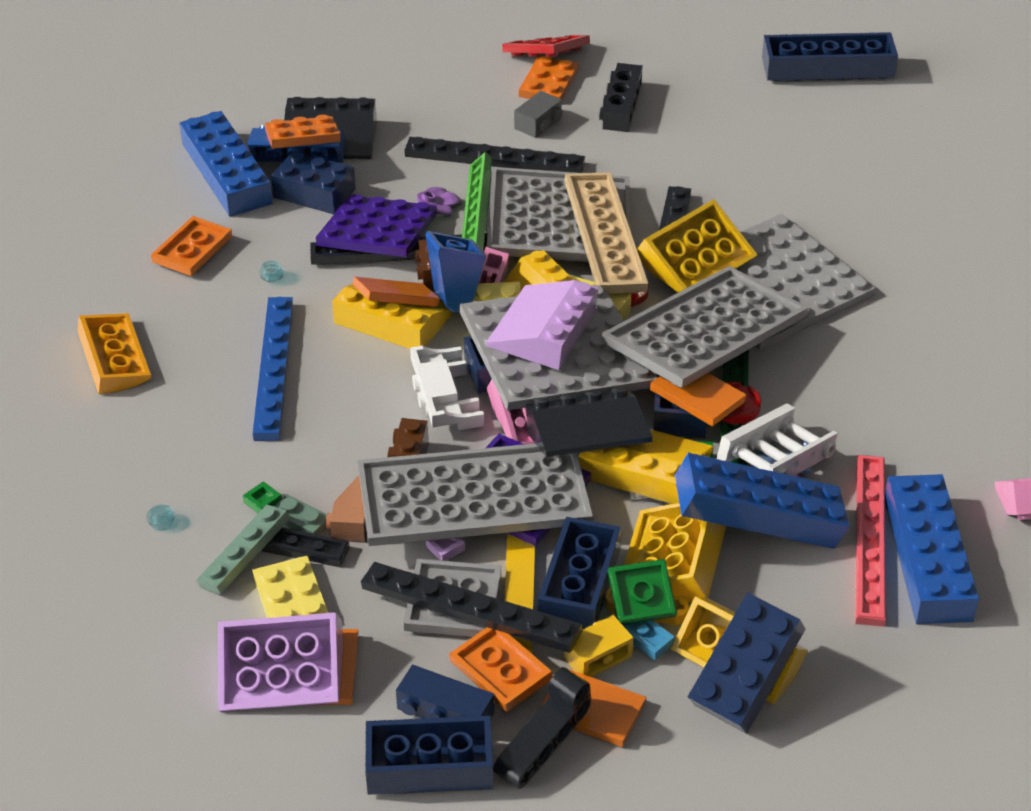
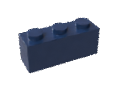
M413 664L396 689L397 709L410 716L414 715L420 718L490 716L491 719L494 714V693Z

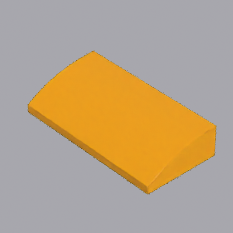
M129 313L79 315L78 334L98 394L126 390L151 379V373Z

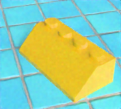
M695 596L671 650L705 667L736 612L707 597ZM797 644L766 701L772 704L776 703L796 677L808 649Z

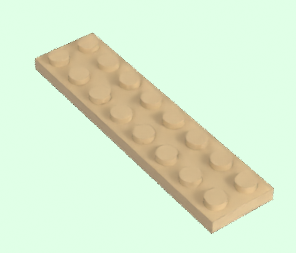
M611 172L565 174L564 182L595 284L601 286L608 294L646 292L648 281Z

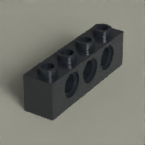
M617 63L615 71H611L610 83L607 84V92L603 98V107L600 108L599 120L603 121V130L629 132L642 86L643 65Z

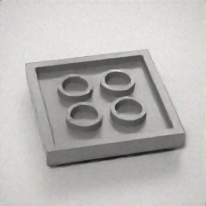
M417 559L414 574L498 598L502 566ZM409 603L407 604L403 623L404 631L473 637L486 628Z

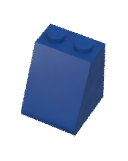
M427 231L426 241L434 290L448 310L460 313V304L471 303L474 300L486 255L472 239Z

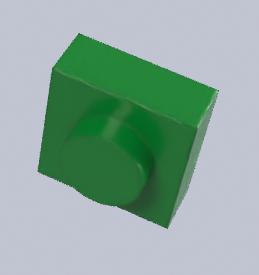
M264 481L243 495L244 504L256 513H259L266 504L274 507L282 499V495Z

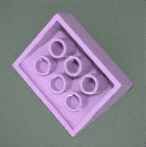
M576 280L525 285L487 340L486 347L559 370L595 313L599 288Z
M335 612L218 622L219 711L339 703L343 655L341 618Z

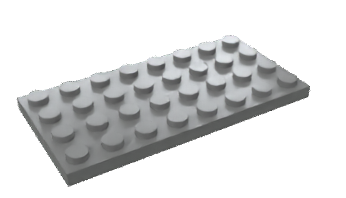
M728 266L602 333L601 342L682 388L806 317L808 307Z
M524 444L358 460L369 546L563 527L566 516L593 521L577 453L546 457L536 444Z

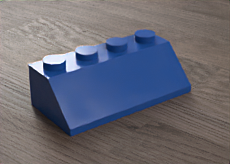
M265 126L252 128L247 145L256 162H284L294 150L334 162L344 163L345 136L343 129L338 128L340 142L272 149L265 132Z

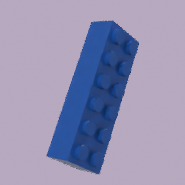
M222 111L211 112L204 116L189 118L186 121L179 122L183 146L229 217L273 204L269 179Z
M689 452L675 474L681 515L684 517L832 549L836 548L850 527L839 486Z
M943 474L888 476L885 505L915 623L974 622L979 597Z

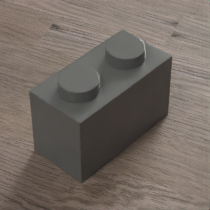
M539 91L514 110V129L534 138L538 137L562 118V99Z

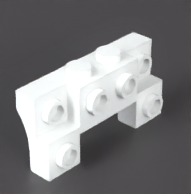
M425 346L411 347V361L416 375L412 376L413 387L415 391L419 390L417 393L420 408H425L427 418H430L432 427L457 424L460 431L484 426V412L479 409L478 397L458 401L452 377L467 375L466 361L462 360L461 346L448 349H431Z

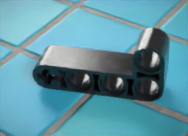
M565 667L559 668L549 683L548 700L498 756L493 766V772L517 789L523 788L588 712L591 705L589 682Z

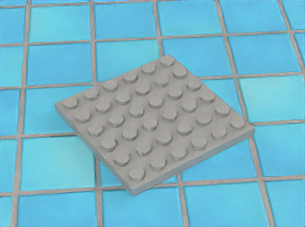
M492 167L487 247L508 253L512 257L521 258L534 251L544 250L555 260L589 262L564 182L565 174L572 172ZM612 175L631 231L630 177Z
M783 214L740 232L757 253V256L736 270L808 307L806 317L755 345L760 350L875 295L876 288Z
M592 285L599 288L595 313L559 370L486 347L487 340L518 296L460 304V314L507 410L526 408V404H532L535 399L540 398L552 401L559 400V397L563 395L585 396V393L591 391H599L601 394L611 393V390L614 388H626L629 391L648 389L651 382L657 379L650 369L632 361L631 358L601 342L603 332L624 322L607 291L603 290L601 286Z

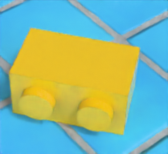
M612 615L604 620H598L593 625L583 629L571 653L564 652V659L574 671L593 677L633 656V637L618 619Z

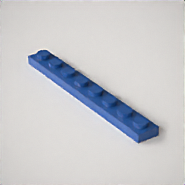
M268 297L252 433L253 441H280L293 314V297Z

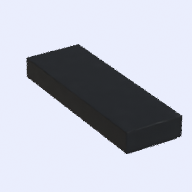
M282 527L261 551L292 558L308 556L311 562L341 568L350 549V543L347 540Z

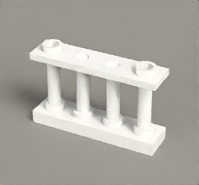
M786 403L722 436L717 459L732 461L740 457L759 469L795 476L825 458L831 457L836 450L835 441L838 433L832 431L821 438L794 423L793 415L795 408ZM790 432L807 442L808 445L802 446L783 433ZM773 440L793 453L787 455L767 442ZM758 449L777 462L771 464L751 452V450Z

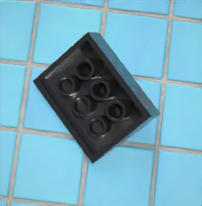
M366 97L287 98L284 121L293 120L296 117L309 119L316 118L318 115L332 116L337 128L343 129L344 159H372L377 123L375 99Z
M614 388L611 390V393L603 394L599 391H591L581 397L563 395L559 397V400L552 401L540 398L535 399L532 404H526L528 435L546 457L653 442L652 434L638 400L626 388Z

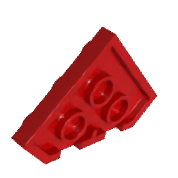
M565 35L564 37L535 38V40L526 41L516 40L502 44L503 52L511 53V56H522L524 53H528V56L534 57L545 53L546 57L558 56V53H570V50H580L583 45L590 44V35Z

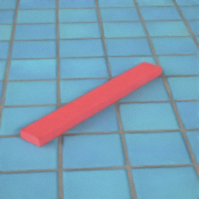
M858 455L856 467L855 624L885 627V457Z

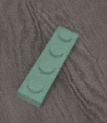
M266 504L198 577L197 582L200 588L221 595L290 520L287 510Z

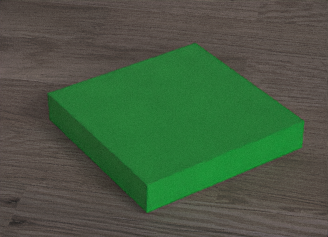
M665 559L608 567L607 571L616 616L622 625L676 617L677 611Z

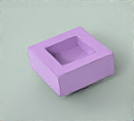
M460 537L426 541V547L440 561H447L465 551V542Z

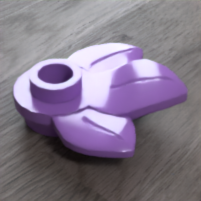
M442 187L428 188L426 191L418 193L416 198L418 203L426 202L429 205H437V213L443 215H452L451 207L462 203L459 196L452 192H447Z

